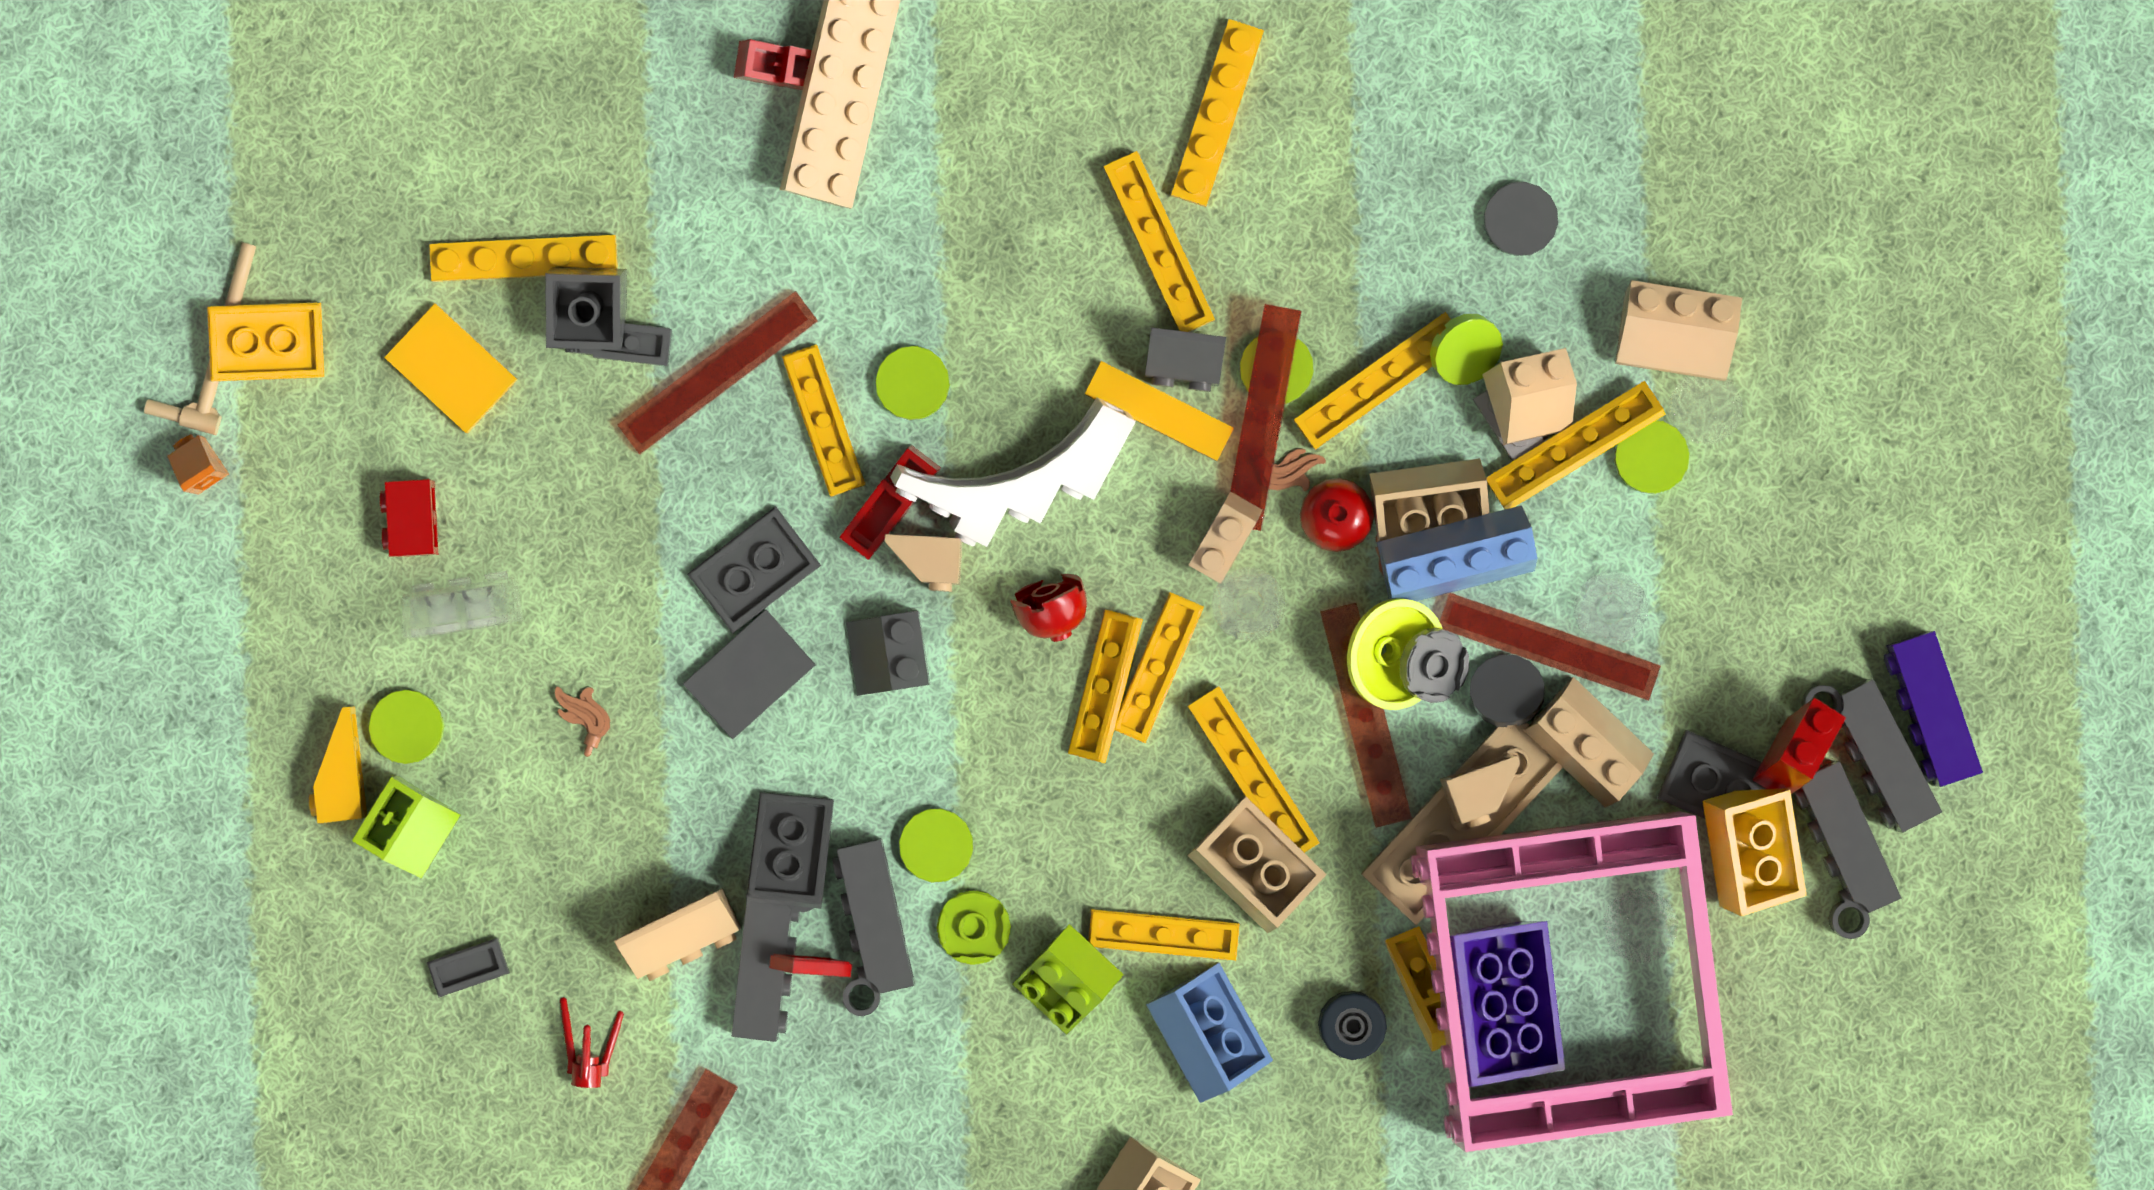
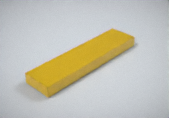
M816 344L782 356L830 497L865 486L866 484L818 345Z
M1103 361L1100 362L1084 394L1094 400L1098 397L1130 413L1136 421L1215 461H1218L1234 429L1226 423Z
M1169 593L1120 707L1115 731L1146 743L1204 606L1174 593Z
M1105 610L1068 754L1106 763L1143 619Z
M1091 909L1088 942L1097 948L1236 961L1240 923Z

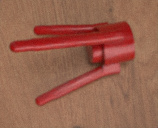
M562 997L560 999L561 1017L568 1058L567 1073L572 1074L571 1085L581 1088L601 1087V1077L608 1076L609 1063L624 1013L623 1011H618L601 1062H599L598 1055L590 1054L591 1027L588 1024L583 1027L582 1054H578L576 1059L567 999Z

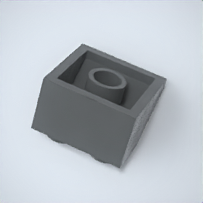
M552 267L545 274L546 348L621 350L627 310V269Z
M1151 327L1145 377L1152 378L1151 385L1173 388L1174 381L1189 383V390L1211 392V386H1219L1226 337Z
M919 611L846 622L857 696L931 685Z

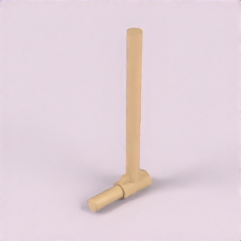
M242 242L224 306H239L241 304L256 246ZM210 359L198 403L193 402L188 406L180 408L148 399L145 404L144 413L179 422L180 426L217 435L222 416L219 415L217 409L213 408L212 405L219 382H211Z

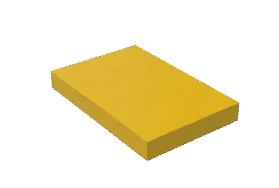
M321 303L207 307L211 382L325 377Z
M436 303L384 357L467 434L518 380Z

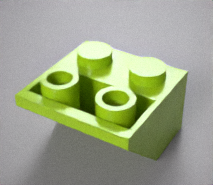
M392 776L352 841L380 859L419 878H423L461 814L400 776Z
M1069 924L1012 985L1067 1035L1103 1001L1124 974Z

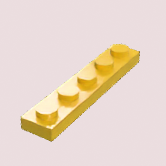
M1228 20L1171 196L1203 207L1207 206L1264 30L1235 20Z
M1138 151L1103 166L1178 331L1191 332L1215 321Z
M616 235L429 244L432 282L543 277L552 267L618 269Z
M1446 312L1293 420L1314 450L1433 367L1430 358L1432 341L1437 333L1441 335L1442 331L1446 329L1444 325L1451 320Z
M1643 381L1486 477L1487 483L1504 510L1516 507L1666 415L1664 408L1647 383Z
M1219 686L1188 705L1191 713L1245 797L1260 809L1304 853L1318 845L1320 842L1221 688Z

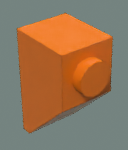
M190 434L180 439L173 445L175 451L167 456L180 487L187 493L199 495L229 475L209 442L203 436L198 435L194 438Z

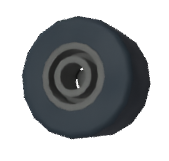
M1357 991L1340 992L1330 998L1321 1009L1318 1020L1320 1037L1327 1048L1338 1057L1349 1060L1363 1059L1376 1052L1383 1043L1387 1030L1385 1014L1379 1004L1367 994Z

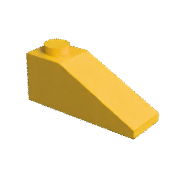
M355 706L343 707L341 709L313 785L314 794L309 795L311 816H317V824L367 817Z
M1418 926L1386 939L1385 944L1416 1021L1433 1052L1446 1045L1445 1031H1439L1436 1019V1008H1441L1440 993H1434L1431 979V971L1437 970L1434 955H1429L1427 941Z

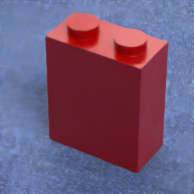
M1816 698L1810 700L1786 719L1752 780L1766 789L1787 788L1791 794L1796 792L1814 778L1846 717Z

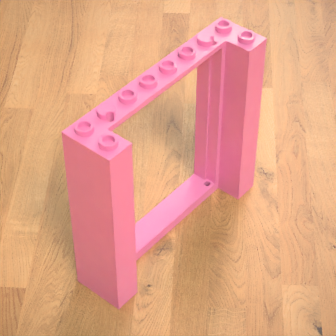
M1677 811L1416 846L1417 855L1411 857L1414 878H1420V883L1426 885L1427 895L1422 896L1423 913L1425 918H1430L1432 933H1427V947L1429 955H1435L1437 970L1431 971V979L1434 993H1440L1441 1008H1436V1019L1439 1031H1445L1446 1045L1441 1046V1058L1443 1067L1449 1068L1451 1083L1445 1084L1449 1115L1444 1116V1127L1447 1138H1452L1454 1144L1464 1152L1733 1115L1695 815ZM1679 867L1704 1067L1470 1099L1445 898Z

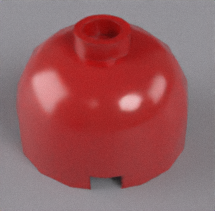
M1342 478L1324 480L1312 487L1302 501L1300 510L1301 527L1309 541L1320 549L1332 552L1351 550L1361 544L1371 531L1374 520L1372 501L1366 491L1353 481Z
M1061 574L1062 582L1041 586L1043 580L1019 589L1015 593L1017 601L1011 599L1010 603L1020 626L1030 635L1043 639L1050 638L1052 642L1069 638L1072 635V630L1077 628L1084 619L1087 608L1086 591L1082 579L1078 575Z

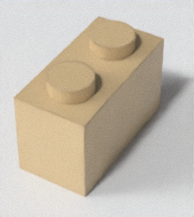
M1230 492L1196 550L1189 566L1221 584L1257 523L1262 509Z

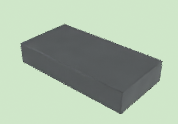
M499 938L427 962L438 998L510 973Z

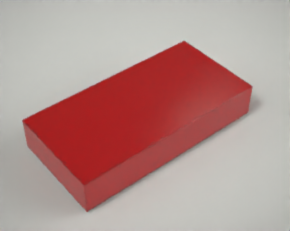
M774 954L771 955L769 968L794 974L851 977L852 964L848 961L830 957Z

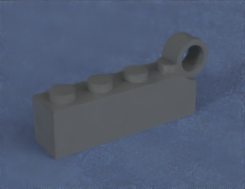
M1866 679L1841 693L1825 685L1813 686L1805 692L1801 706L1812 700L1816 693L1824 691L1832 698V709L1846 717L1841 726L1849 740L1844 743L1845 749L1854 763L1860 761L1866 774L1861 776L1862 781L1871 796L1878 795L1883 805L1878 810L1888 829L1894 827L1896 832L1904 833L1942 813L1934 794L1873 679Z
M1833 761L1819 767L1814 778L1794 792L1793 796L1801 810L1807 808L1812 822L1807 823L1809 832L1816 844L1823 843L1827 852V856L1823 857L1824 865L1832 878L1838 877L1843 890L1838 891L1841 901L1830 910L1828 917L1829 925L1837 935L1847 939H1855L1867 931L1870 923L1868 913L1893 903L1902 897L1841 763ZM1853 907L1860 915V922L1855 930L1845 932L1838 924V917L1842 910Z
M883 839L838 848V857L832 858L837 880L844 879L847 893L841 894L845 916L852 915L855 927L854 930L849 931L853 952L860 951L863 966L857 967L859 978L852 980L843 992L844 1006L850 1013L856 1016H866L873 1013L880 1003L881 993L915 985ZM863 984L872 989L874 1002L870 1007L860 1009L851 1003L850 991L856 985Z
M757 902L746 903L731 1037L776 1042L779 1033L786 1034L788 1011H782L783 996L790 997L792 974H786L784 971L769 968L770 958L774 954L795 955L797 937L790 936L791 923L799 921L800 912H807L814 908Z

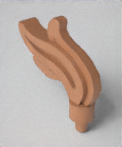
M1255 449L1250 451V455L1255 460L1252 464L1260 472L1262 484L1270 490H1284L1293 486H1301L1303 491H1307L1310 487V481L1304 473L1313 466L1326 462L1324 457L1315 454L1299 459L1300 454H1304L1306 450L1297 449L1290 452L1280 464H1270L1265 455L1260 456Z
M557 686L555 688L556 699L563 708L569 711L563 712V710L558 709V713L569 723L585 726L588 733L583 743L586 744L584 755L589 757L593 748H598L601 738L610 729L611 720L607 712L592 698L593 688L588 687L584 689L580 694V699L565 694Z

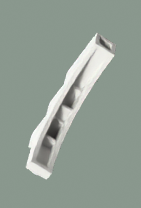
M1097 397L1081 422L1059 444L1039 458L1011 471L981 478L952 479L922 474L897 464L890 478L894 485L898 487L896 492L902 497L916 502L917 498H921L931 503L929 505L931 510L947 518L952 513L953 516L949 523L956 532V538H961L962 542L970 546H975L976 542L987 547L1007 508H1010L1008 513L1022 522L1028 523L1030 519L1041 523L1061 484L1063 485L1061 489L1072 497L1081 500L1083 495L1094 500L1136 421L1130 413Z

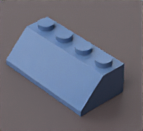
M1522 505L1377 542L1388 599L1404 598L1419 601L1534 572L1537 564L1532 527Z

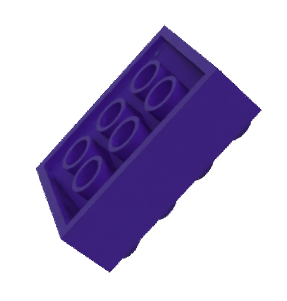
M1520 921L1450 935L1468 1087L1565 1070L1548 922Z

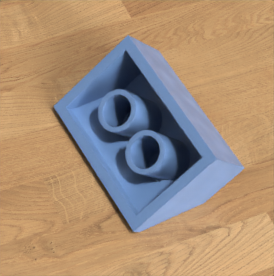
M1220 963L1175 986L1146 1004L1200 1103L1230 1091L1273 1061Z

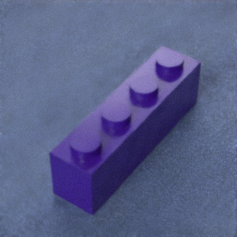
M1927 631L1886 645L1888 654L1884 655V662L1889 674L1897 676L1901 689L1896 690V697L1902 711H1909L1913 724L1908 725V732L1915 747L1920 745L1924 760L1920 761V767L1926 781H1932L1935 787H1943L1983 773L1935 631Z

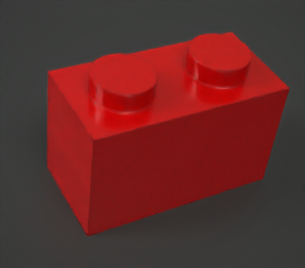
M426 479L385 482V490L380 491L379 496L381 512L387 513V528H382L383 549L389 550V557L439 555L435 481Z

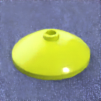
M1389 599L1372 607L1357 623L1348 645L1347 668L1352 685L1368 703L1383 709L1399 710L1408 708L1421 701V699L1413 697L1404 688L1400 677V659L1404 647L1414 635L1424 629H1443L1438 618L1429 608L1410 599ZM1386 645L1387 650L1385 654L1381 655L1382 648Z

